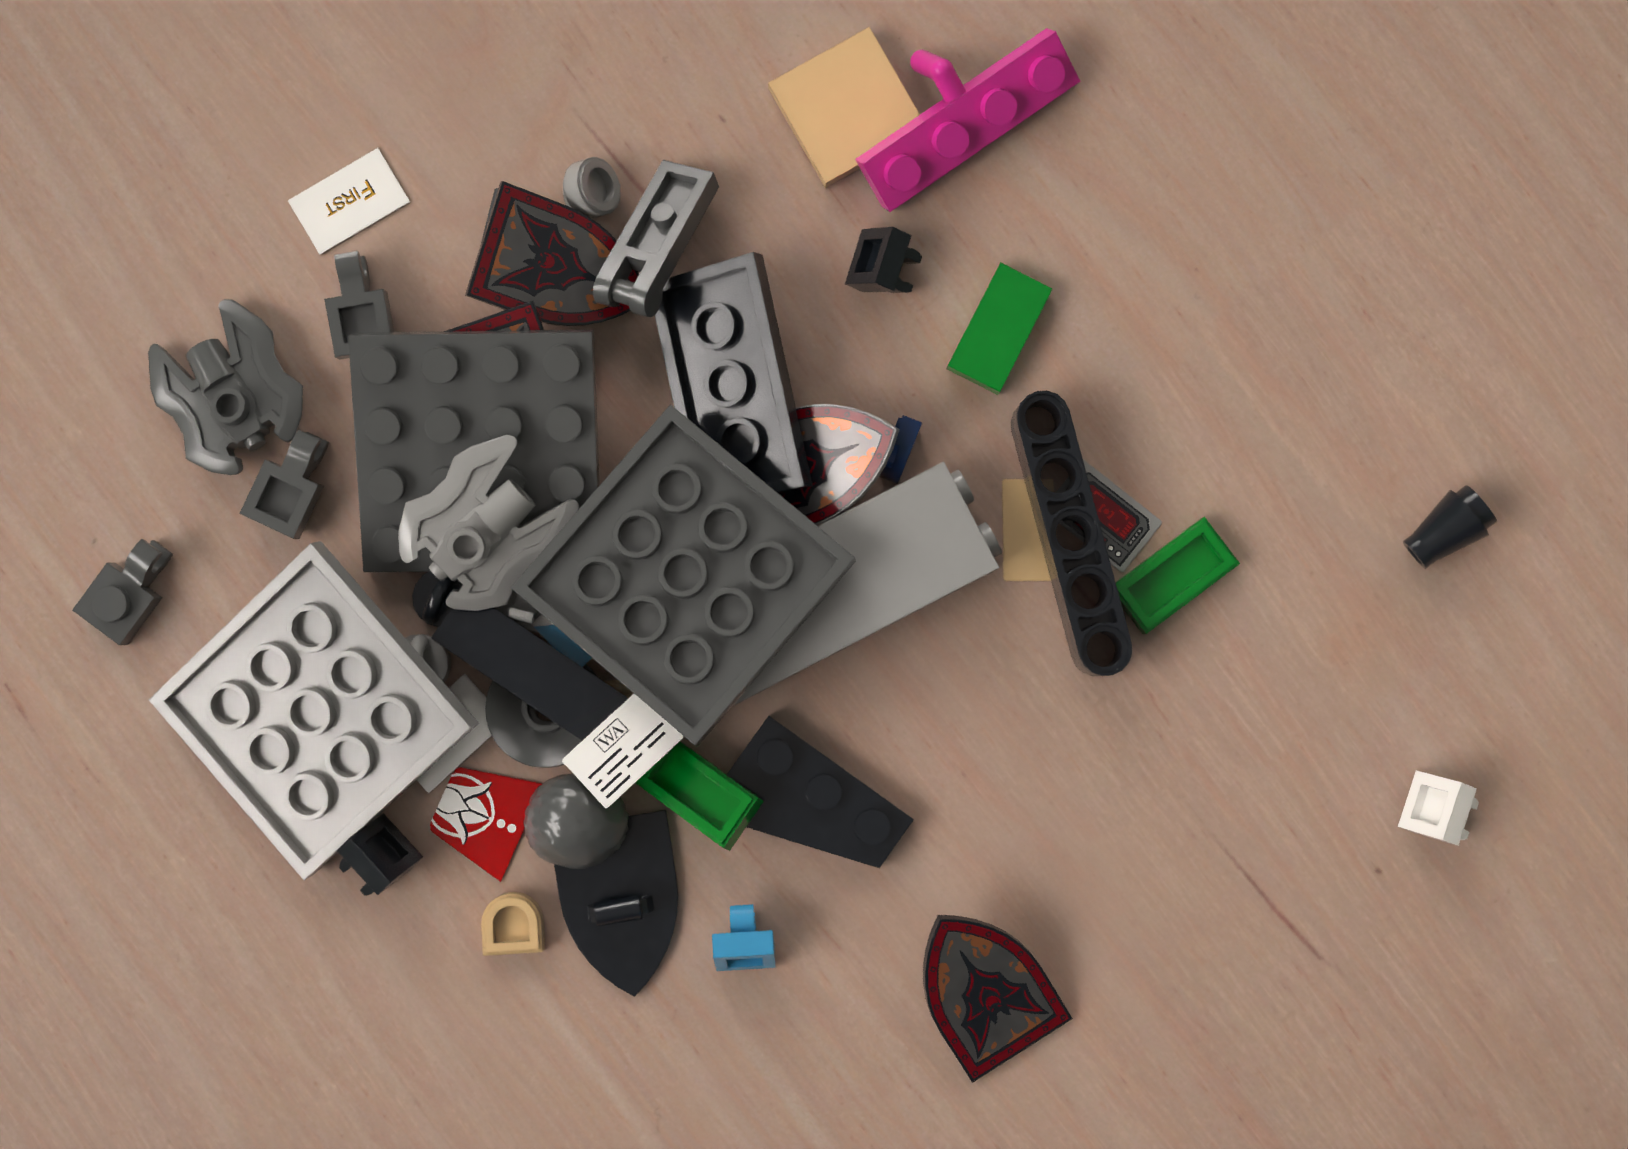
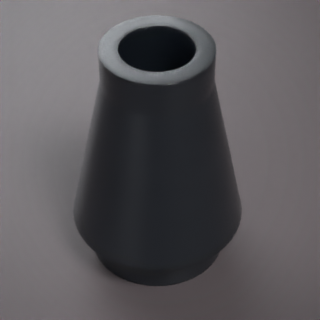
M1465 485L1456 493L1449 490L1414 533L1403 541V544L1414 559L1426 569L1434 562L1489 536L1487 529L1495 524L1497 519L1481 497L1473 489Z

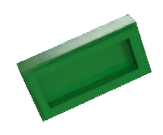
M1000 262L946 369L998 395L1033 329L1052 288Z
M1202 517L1117 580L1116 586L1123 609L1144 635L1240 563L1208 520Z
M679 741L635 782L719 846L729 851L764 802L682 741Z

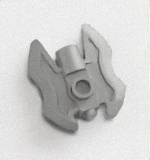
M504 435L470 446L454 456L446 478L430 494L405 503L398 530L401 559L405 563H410L420 556L419 550L426 547L430 551L429 557L433 561L429 566L430 571L441 581L449 577L453 581L458 579L463 584L459 590L453 589L447 597L446 605L450 608L480 611L507 605L513 591L511 586L579 510L578 502L574 499H569L519 526L522 520L536 506L525 491L509 478L489 495L487 494L517 446V439L514 436Z

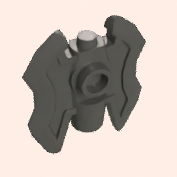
M224 299L219 303V310L230 355L219 339H208L193 346L187 352L186 358L196 378L194 379L162 346L152 344L148 351L150 389L156 406L172 416L183 433L187 460L213 473L237 475L242 472L243 463L240 458L235 456L234 449L248 448L249 451L260 449L266 444L265 436L270 434L269 428L271 426H276L273 432L281 440L287 443L292 441L302 417L303 385L282 369L274 354L273 332L265 322L236 301Z

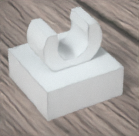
M1416 770L1398 827L1459 846L1460 840L1467 839L1469 831L1465 830L1464 827L1470 809H1477L1479 804L1478 800L1474 797L1477 788L1462 782Z

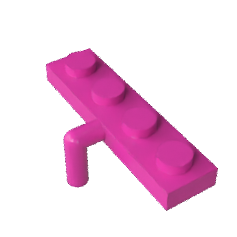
M1048 28L964 85L949 60L923 49L917 50L911 56V68L915 72L934 80L943 99L855 160L881 206L891 212L1081 81L1056 31Z

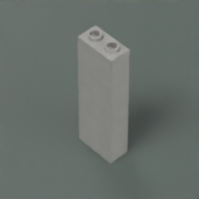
M943 461L818 526L852 554L856 562L734 705L999 568L994 558L1002 554L999 543L986 522L977 526L967 506L974 501V497L959 470L950 473Z

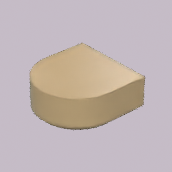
M508 892L498 896L488 904L481 920L483 956L537 953L545 950L543 913L538 903L532 897L521 892Z

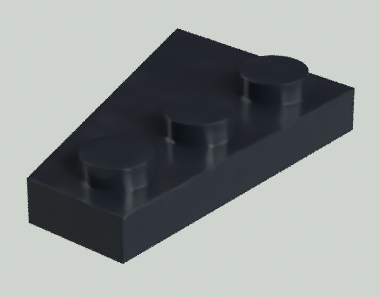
M771 716L767 717L727 773L764 801L747 825V828L880 868L914 820Z

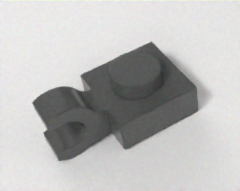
M359 251L334 255L342 296L324 299L334 356L339 360L350 358L348 335L352 333L394 332L388 293L384 289L369 291L368 265L366 257L360 256Z
M298 429L291 441L282 466L272 461L264 460L239 514L292 539H300L324 488L323 485L309 479V477L323 459L329 442Z
M141 539L129 553L124 569L117 563H106L72 611L118 645H128L162 599L149 586L168 564L173 553L155 540L148 543L146 540Z

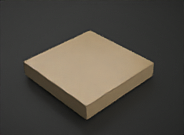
M870 27L768 83L771 95L825 188L859 170L860 167L855 160L857 157L920 115Z

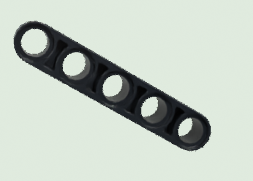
M1047 390L1036 391L1027 395L1014 411L1011 419V432L1068 647L1075 666L1083 673L1090 676L1114 675L1128 665L1132 655V642L1072 417L1065 400L1058 394ZM1032 407H1041L1048 410L1054 418L1055 427L1053 433L1049 435L1033 433L1025 422L1026 411ZM1056 463L1066 469L1070 483L1065 492L1054 493L1044 487L1040 474L1044 465ZM1070 519L1082 527L1085 540L1083 546L1078 551L1067 550L1059 544L1056 538V529L1061 520ZM1079 576L1093 579L1099 587V600L1091 609L1080 607L1072 597L1071 588L1073 582ZM1096 633L1107 635L1115 646V654L1112 661L1104 667L1095 665L1087 654L1088 641Z

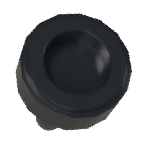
M431 571L422 575L415 584L412 594L413 607L418 616L427 624L439 627L452 609L446 605L447 597L453 589L459 590L463 584L458 579L453 581L449 577L441 581Z

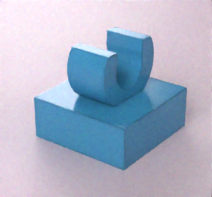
M754 904L730 906L731 933L712 934L713 960L716 971L776 968L773 930L756 931Z

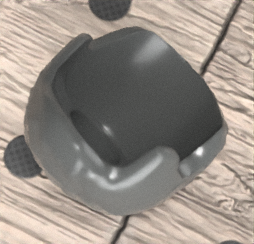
M563 774L546 780L536 788L530 797L529 805L525 810V834L530 847L543 860L565 868L585 869L602 864L607 858L614 855L616 850L620 849L629 830V813L626 811V805L621 797L610 807L605 808L574 774Z

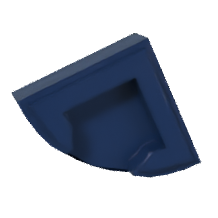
M904 415L902 418H898L895 427L899 429V433L889 460L879 476L880 478L898 484L922 422Z

